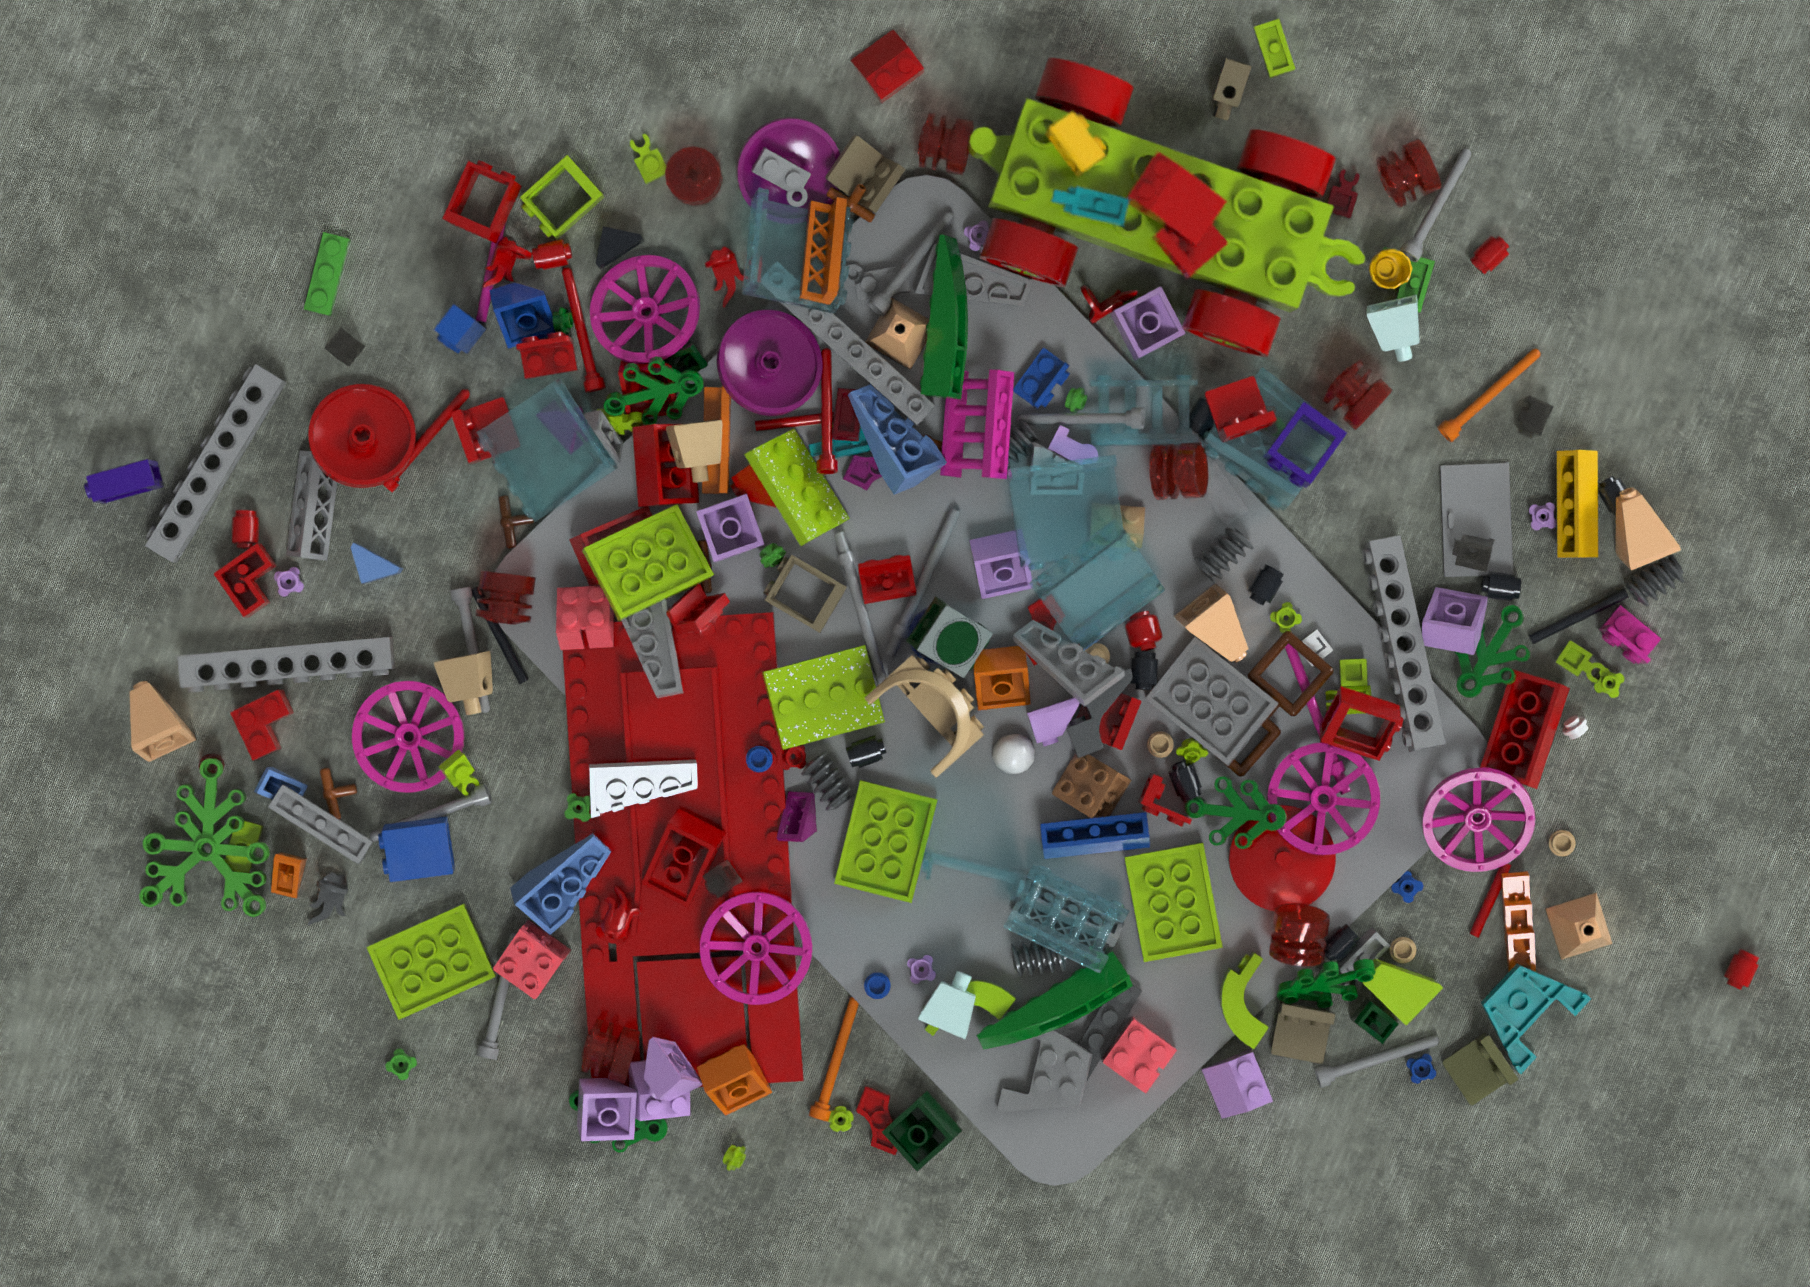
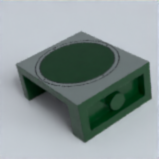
M935 596L906 641L917 651L964 678L968 671L973 668L981 651L987 647L993 633L981 623L974 622Z

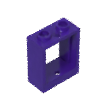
M1303 402L1263 457L1268 460L1266 463L1277 472L1281 470L1286 473L1291 483L1300 488L1302 486L1307 488L1314 481L1347 432L1306 402ZM1299 419L1331 442L1309 474L1277 452Z
M149 459L86 476L87 483H84L87 497L89 499L92 498L93 502L101 504L164 487L158 462Z

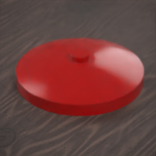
M370 384L349 385L330 393L316 407L309 424V447L318 467L332 480L354 488L376 487L394 479L408 465L415 448V424L409 409L392 392Z
M1280 805L1286 812V822L1303 810L1294 806ZM1269 814V815H1268V819H1269L1270 822H1272L1271 817H1270V814ZM1310 814L1290 829V831L1301 840L1314 844L1317 818ZM1248 820L1236 830L1229 848L1230 873L1237 888L1252 903L1270 911H1295L1316 901L1329 886L1335 871L1336 854L1316 855L1304 852L1288 843L1277 830H1265L1252 841V845L1249 848L1240 849L1235 845V837L1239 833H1247L1259 821ZM1324 826L1322 845H1333L1332 837ZM1241 836L1240 844L1245 846L1248 840L1245 836Z

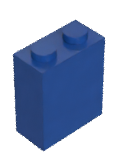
M447 816L384 824L382 833L378 834L380 849H385L386 859H382L383 871L385 875L389 874L390 882L454 873L455 862Z

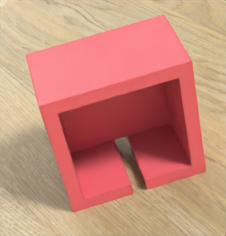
M600 585L557 588L556 635L560 650L585 649L581 630H585L590 648L614 647V611Z
M1131 1017L1101 1060L1102 1063L1146 1094L1160 1075L1157 1070L1158 1067L1164 1069L1177 1049L1137 1019Z

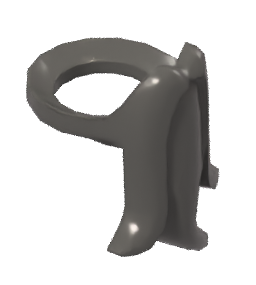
M331 872L316 883V886L320 888L318 900L309 906L317 908L323 902L324 906L322 913L312 918L308 925L328 918L334 906H336L338 915L346 916L342 910L345 894L348 893L346 878L344 875L338 876L336 873Z

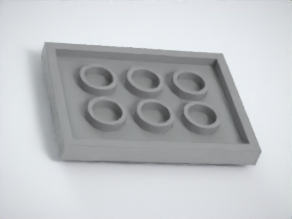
M1197 637L1192 639L1145 698L1228 766L1279 704Z

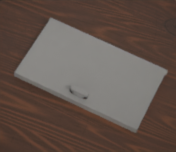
M1509 462L1440 466L1444 577L1487 576L1489 571L1513 574Z

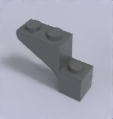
M1130 669L1124 671L1125 676L1086 705L1090 716L1089 720L1082 716L1070 721L1071 727L1066 728L1077 758L1104 748L1099 734L1100 721L1104 713L1131 682L1133 676Z

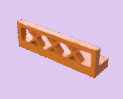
M837 197L832 205L815 201L809 203L799 297L801 299L830 305L838 294L847 199ZM815 210L829 213L828 221L821 225L815 217ZM818 232L826 240V245L821 248L812 240L813 236ZM818 256L824 264L823 269L818 272L810 264V259ZM815 279L821 287V294L807 291L808 283Z
M723 386L704 387L703 421L722 420L723 425L721 462L719 464L707 465L709 481L702 482V494H729L731 397Z

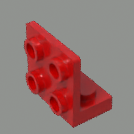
M1213 224L1197 247L1166 227H1163L1152 237L1186 279L1191 277L1228 244Z
M563 332L548 334V339L540 340L537 336L522 338V343L516 344V349L521 352L525 379L578 371L573 339L570 336H566Z
M1254 376L1204 393L1222 443L1270 427L1277 421L1274 411L1267 412Z
M503 397L464 411L460 409L451 412L469 464H475L521 447L509 409Z
M1123 693L1118 696L1101 718L1099 734L1102 743L1122 751L1141 705V700ZM1081 705L1076 719L1085 716L1086 720H1089L1090 716L1086 706Z
M1150 772L1138 800L1139 803L1143 804L1142 810L1155 816L1162 812L1168 815L1166 820L1183 827L1184 822L1191 824V818L1153 802L1155 798L1160 799L1165 784L1161 783L1162 777Z

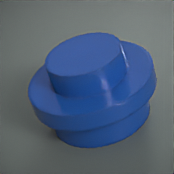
M755 746L746 755L747 766L754 772L768 770L773 762L772 753L764 746Z
M880 972L870 974L864 983L865 992L873 999L884 998L891 988L889 978Z

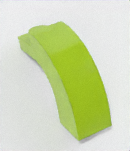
M1253 951L1250 956L1248 954L1243 956L1237 966L1240 968L1238 973L1231 968H1228L1220 989V1005L1224 1019L1233 1033L1242 1042L1255 1049L1269 1027L1254 1017L1247 1010L1244 1002L1245 987L1263 961V958Z
M970 980L966 990L976 995L974 1005L986 1009L999 1020L1016 1000V997L1003 987L985 980ZM930 1024L925 1026V1030L932 1036L939 1029Z

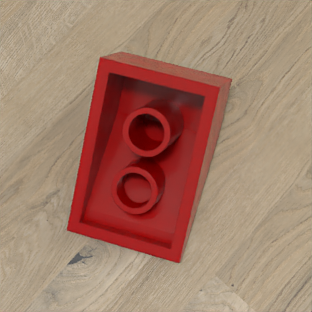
M1158 151L1128 195L1129 205L1196 247L1227 203L1224 198L1189 171Z
M649 507L640 508L569 539L589 586H597L599 582L582 551L583 548L651 517L652 513Z
M678 808L668 822L641 884L689 908L717 854L726 832Z

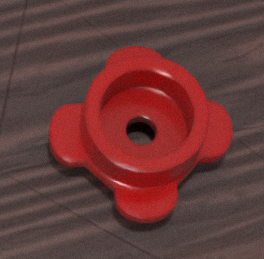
M804 745L782 750L784 770H789L791 767L798 769L805 767L806 754Z

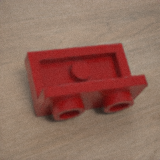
M895 555L883 560L871 559L858 564L864 604L917 595L910 555Z
M696 584L669 608L666 614L678 635L689 632L698 634L708 627L707 623L723 613L722 609L730 601L725 593L706 596L701 585Z

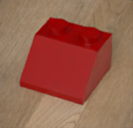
M894 29L850 60L881 104L924 73L922 64Z

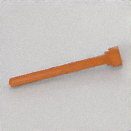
M1532 349L1454 420L1452 418L1448 421L1444 420L1437 427L1439 432L1452 443L1460 436L1461 427L1540 357V351Z
M853 997L849 999L819 1100L815 1101L814 1105H811L808 1114L810 1117L829 1122L832 1112L829 1110L831 1105L828 1103L859 1003Z

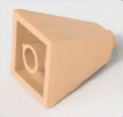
M891 298V308L885 316L879 317L865 343L911 370L927 342L926 327L929 319ZM898 326H904L905 332L902 334L896 333L895 328Z
M1627 488L1620 492V496L1616 497L1615 552L1617 557L1630 570L1681 550L1680 545L1641 493L1635 488Z
M1216 583L1174 616L1189 632L1229 661L1237 663L1247 655L1248 646L1231 597Z
M142 681L133 686L134 690L130 691L131 747L135 753L146 761L151 762L197 740L192 731L153 685L148 683V681Z
M1597 893L1545 908L1561 960L1612 944Z

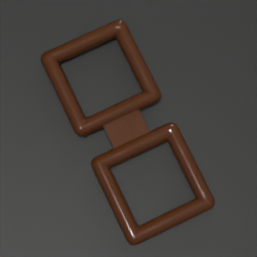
M1285 631L1248 673V679L1279 704L1261 725L1268 733L1241 764L1234 759L1229 766L1226 765L1239 777L1245 776L1281 734V729L1269 719L1275 711L1281 707L1290 716H1297L1334 672V669L1291 631ZM1287 644L1291 645L1321 671L1293 704L1261 677V674Z

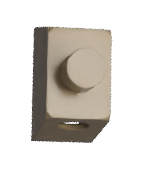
M722 420L666 426L676 465L678 468L691 467L693 483L709 481L707 465L719 464L721 462Z
M490 651L434 662L447 701L456 702L463 700L466 715L481 713L479 697L492 694L493 692Z

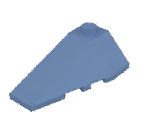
M871 384L848 394L878 470L894 495L915 487L947 463L933 440L927 435L923 437L913 428L914 423L908 418L906 420L894 410V405Z
M594 834L589 835L530 870L510 887L514 904L551 935L571 917L574 912V906L579 898H583L586 893V887L591 879L596 877L610 855L611 850Z

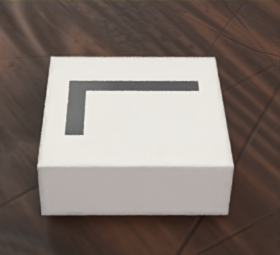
M1317 629L1302 640L1322 659L1333 651Z

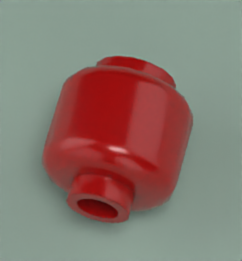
M1149 611L1130 615L1129 621L1125 623L1127 638L1130 646L1133 648H1140L1144 652L1157 648L1156 643L1163 638L1158 617L1150 614Z

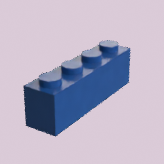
M453 304L434 330L439 333L436 339L458 354L461 350L468 354L486 328Z
M1147 812L1040 824L1044 859L1150 848Z

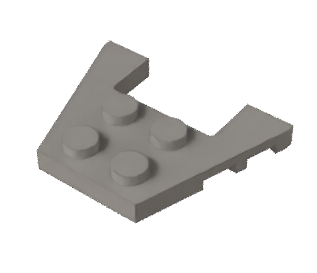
M1055 1030L1033 1037L1039 1039L1041 1044L1029 1094L1005 1087L1002 1088L997 1111L1010 1112L1081 1106L1093 1054Z

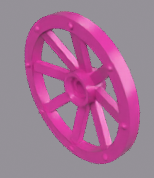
M655 255L632 257L610 269L598 283L590 304L591 326L600 344L614 357L635 364L649 363V360L655 356L661 357L664 360L678 352L694 333L700 315L699 294L691 277L677 263ZM645 267H657L669 271L653 298H650ZM635 269L637 270L641 298L638 300L615 283L621 276ZM678 277L684 284L688 297L659 305L675 278ZM610 289L631 305L632 310L601 313L603 301L608 290ZM689 307L686 321L681 330L661 317L662 314ZM646 311H651L648 316L644 314ZM636 319L613 343L607 337L602 322ZM655 324L675 336L668 344L654 350L653 325ZM644 326L645 352H630L622 349L627 341Z
M417 681L394 682L376 690L359 708L352 728L353 751L362 770L380 786L404 793L423 791L439 784L446 777L440 770L428 778L418 746L446 759L458 749L462 752L464 746L463 722L454 703L448 702L445 694L439 689ZM412 690L423 693L411 723L408 722L396 694L398 691ZM387 695L401 725L400 727L369 715L373 706ZM430 697H433L444 707L449 717L420 728L418 726ZM367 722L395 734V738L364 749L362 740L364 723ZM453 725L454 744L452 752L423 738V735ZM408 731L414 734V739L411 742L404 739ZM398 745L400 748L385 777L372 766L367 756ZM408 750L411 752L420 782L402 783L394 781Z
M1325 743L1309 744L1290 753L1278 765L1269 783L1267 796L1269 804H1277V797L1310 801V805L1287 821L1281 829L1277 830L1288 843L1307 853L1332 855L1354 847L1371 831L1379 813V784L1369 764L1359 754ZM1326 752L1321 786H1318L1299 759L1309 754ZM1337 754L1347 758L1358 768L1331 788L1329 784L1333 755ZM1291 765H1293L1312 793L1278 789L1284 773ZM1362 774L1365 776L1370 790V801L1337 797L1336 794ZM1321 794L1328 796L1326 804H1321L1318 801ZM1335 805L1369 809L1364 824L1356 833L1338 812ZM1316 810L1318 813L1314 844H1311L1295 836L1290 829ZM1271 812V820L1272 822H1275L1276 815L1273 812ZM1326 812L1332 816L1349 839L1333 845H1322Z
M1471 768L1448 776L1432 790L1425 802L1422 813V828L1425 840L1435 856L1453 868L1470 872L1493 870L1514 860L1528 845L1535 827V811L1527 790L1511 775L1491 768ZM1481 780L1493 781L1505 786L1486 802H1481ZM1473 781V803H1467L1450 790L1460 784ZM1513 792L1518 796L1524 807V812L1491 810ZM1442 798L1464 811L1433 818L1435 808ZM1480 813V815H1478V817H1475V816H1474V814ZM1492 820L1524 821V825L1520 835L1513 842ZM1464 822L1445 847L1438 842L1432 828ZM1487 829L1507 849L1498 855L1484 859L1482 831ZM1470 830L1474 831L1475 859H1466L1452 854Z
M765 892L743 893L723 902L707 920L700 940L701 962L711 983L725 996L737 1002L751 1005L772 1003L794 991L802 982L809 969L813 952L811 933L801 913L785 899ZM755 902L754 934H751L729 910L741 904ZM763 903L773 905L788 915L765 935L762 934ZM723 916L743 937L745 942L711 941L712 932L719 919ZM794 921L800 932L803 947L770 944L774 937ZM753 943H760L762 949L759 952H755L752 947ZM710 949L743 950L744 953L719 975L712 963ZM769 952L802 956L800 966L791 980L772 959ZM751 960L749 993L741 992L725 982L744 963ZM761 960L769 967L783 987L769 993L758 994Z

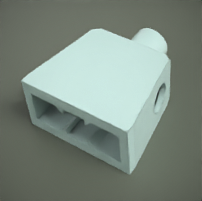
M1417 295L1368 305L1367 318L1382 351L1395 350L1396 358L1399 362L1410 360L1413 357L1410 346L1418 344L1420 337Z
M957 971L952 984L940 981L920 1012L918 1020L966 1039L976 995L966 991L972 977Z

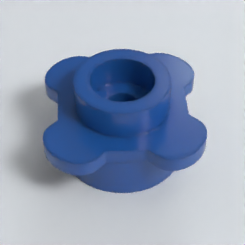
M1406 871L1398 879L1397 883L1391 886L1393 893L1401 895L1404 902L1411 903L1414 900L1415 894L1423 890V883L1415 880L1411 872ZM1407 884L1410 886L1408 890L1405 889V885Z
M1423 1054L1417 1059L1410 1058L1407 1060L1406 1066L1411 1071V1081L1413 1083L1419 1084L1421 1080L1435 1078L1436 1070L1433 1069L1431 1064L1432 1057L1429 1054ZM1420 1066L1424 1067L1423 1071H1419Z

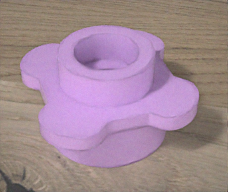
M982 220L973 227L967 226L964 229V235L970 241L971 250L978 251L984 245L988 233V222ZM978 233L982 235L981 238H977Z
M1548 502L1543 506L1536 504L1530 506L1529 513L1531 514L1532 529L1540 530L1542 527L1552 529L1557 525V520L1554 518L1555 505ZM1541 514H1545L1544 519L1540 517Z
M291 567L289 571H278L275 573L274 579L277 581L278 593L281 596L286 597L291 592H301L304 589V584L299 579L300 571L298 568ZM288 579L291 580V584H287Z
M924 955L920 959L910 958L908 960L907 966L911 969L912 975L910 980L912 983L918 984L926 979L929 981L935 979L936 972L932 969L933 958L930 955ZM920 967L924 968L923 972L919 971Z

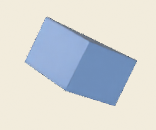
M353 543L350 547L361 584L400 574L403 570L398 565L357 543Z
M267 767L254 792L273 800L283 784L301 796L304 795L308 785L274 767Z

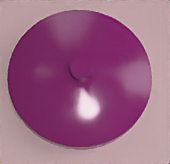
M787 117L767 122L756 129L741 148L736 166L739 190L746 203L764 219L783 225L807 222L808 208L811 201L831 205L834 200L826 196L830 187H833L839 191L836 186L825 178L840 156L839 149L833 139L822 128L810 121ZM763 147L811 173L804 186L808 195L804 205L800 207L792 206L786 199V190L751 171ZM794 192L792 199L795 201L800 200L801 192ZM815 210V217H818L823 212Z
M758 310L742 316L725 332L717 351L718 375L726 392L741 407L760 415L778 416L798 409L814 394L822 375V355L814 335L797 318L781 311Z

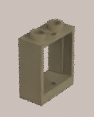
M791 555L789 559L784 557L777 568V571L780 572L776 582L770 580L763 592L767 595L765 601L821 633L847 587L794 555ZM795 564L834 587L815 621L810 620L775 599Z

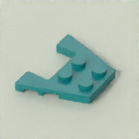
M1516 964L1481 1001V1004L1514 1069L1522 1074L1537 1058L1519 1040L1524 1032L1554 1000L1557 999L1576 1016L1591 998L1581 991L1520 964Z

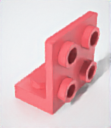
M528 919L497 961L493 970L533 999H537L571 949Z

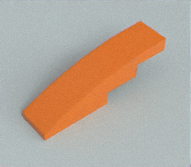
M1528 871L1501 874L1508 972L1516 964L1536 971L1535 933L1533 930Z

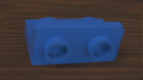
M1043 347L1015 385L1013 392L1037 410L1041 405L1046 408L1054 397V394L1051 393L1052 389L1056 384L1062 386L1070 375L1066 371L1070 365L1066 362L1064 363Z

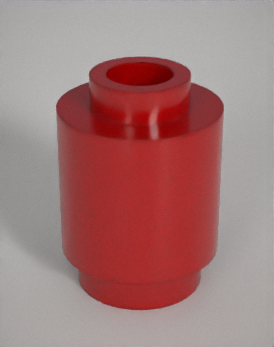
M1499 235L1496 238L1490 236L1473 252L1474 256L1470 261L1485 275L1488 271L1492 272L1509 255L1507 249L1510 246Z
M563 239L538 244V247L532 248L536 269L543 268V270L569 265L568 259L573 258L570 244H565Z
M236 510L235 517H232V543L237 544L238 549H249L253 544L258 543L259 518L256 517V511Z
M1739 949L1738 954L1734 953L1724 974V977L1728 978L1726 984L1739 990L1743 986L1748 988L1759 966L1757 964L1759 957L1742 949Z

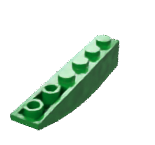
M939 235V242L936 245V268L932 275L934 282L933 293L929 301L931 309L930 319L926 327L927 344L923 352L924 369L920 379L921 395L961 400L968 346L967 291L957 238Z
M1113 951L1107 955L1103 954L1085 969L1076 970L1067 980L1052 985L1046 993L1031 998L1025 1006L1008 1012L999 1022L994 1025H987L976 1036L983 1050L1040 1036L1089 1014L1131 988L1133 985L1130 976Z

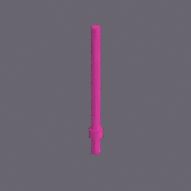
M1287 644L1285 650L1303 693L1310 683L1298 651ZM1313 696L1306 705L1320 738L1319 726L1323 716L1316 698ZM1334 754L1331 776L1334 775L1336 783L1346 777L1344 774L1346 769L1343 761H1339L1338 755ZM1349 785L1340 791L1341 795L1351 791Z

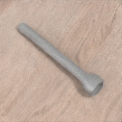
M1469 149L1461 151L1413 239L1404 242L1400 251L1410 261L1418 262L1423 254L1422 243L1471 157Z
M946 211L884 291L871 297L867 305L872 311L880 316H885L891 308L890 304L892 301L890 299L936 242L939 235L943 233L953 220L954 214L951 211Z
M1132 407L1126 413L1019 414L1017 421L1023 419L1027 424H1126V426H1131L1132 429H1143L1145 413L1143 407Z
M471 586L450 590L452 601H455V605L459 606L468 655L479 653L469 603H471L470 597H473ZM488 695L479 697L482 713H488L490 711Z
M484 783L474 787V790L470 791V795L399 822L442 817L473 804L483 807L491 804L492 798ZM383 828L371 832L370 839L374 842L379 841L378 834L382 833Z
M511 933L509 935L507 947L517 933ZM501 975L486 1038L482 1040L481 1045H478L476 1053L477 1056L497 1060L499 1053L498 1043L495 1042L509 986V981Z
M1430 1036L1333 1068L1321 1065L1314 1068L1320 1088L1331 1085V1082L1335 1081L1336 1077L1438 1045L1439 1039L1437 1036Z

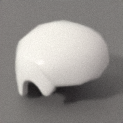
M1022 734L1002 736L993 747L992 759L996 767L1004 773L1019 774L1028 770L1034 762L1035 748L1031 740Z

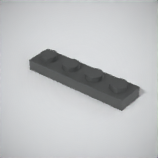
M1133 985L1103 1004L1080 1039L1078 1045L1093 1054L1087 1080L1141 994L1142 990Z

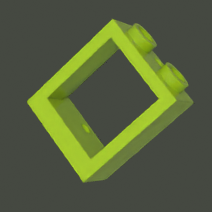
M566 155L520 198L524 202L521 205L522 209L531 218L534 215L538 217L542 222L539 228L549 238L554 235L558 240L605 197L572 159ZM567 170L591 198L556 229L532 200Z

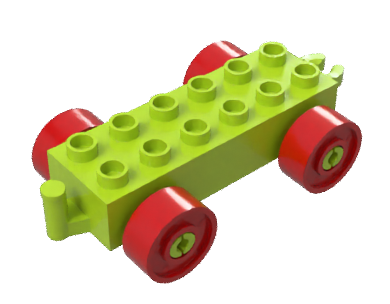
M1060 58L1047 59L1035 94V99L1039 102L1026 99L1013 135L995 136L991 129L982 127L976 129L970 137L968 144L969 153L974 158L981 159L999 175L988 207L1022 219L1019 224L993 218L979 256L982 260L1007 271L1046 284L1066 287L1079 248L1064 239L1054 236L1055 231L1183 275L1152 239L1164 226L1128 204L1124 225L1121 227L1071 215L1063 211L1064 205L1051 202L1054 190L1068 192L1069 187H1081L1128 199L1129 193L1158 151L1181 165L1227 201L1213 222V226L1225 238L1228 244L1189 277L1224 289L1223 294L1195 289L1182 329L1202 339L1233 350L1259 357H1268L1281 318L1257 307V302L1290 313L1299 308L1306 285L1312 286L1318 292L1332 297L1349 295L1355 290L1354 284L1350 281L1331 279L1326 273V263L1331 257L1341 256L1351 265L1358 266L1365 261V256L1358 246L1347 240H1332L1324 237L1334 206L1312 199L1323 198L1336 158L1332 154L1306 142L1270 131L1250 129L1237 166V170L1241 173L1229 170L1110 128L1121 127L1134 87L1109 73ZM1071 112H1074L1076 116L1081 114L1089 125L1087 131L1093 138L1097 136L1106 147L1103 151L1106 156L1079 177L1075 175L1045 135L1052 125Z

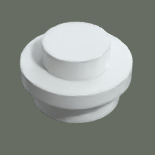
M1577 715L1568 718L1564 722L1563 734L1569 736L1570 739H1576L1588 730L1586 718L1584 716L1578 717Z

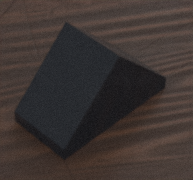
M603 226L595 262L601 270L643 243V237L637 233Z

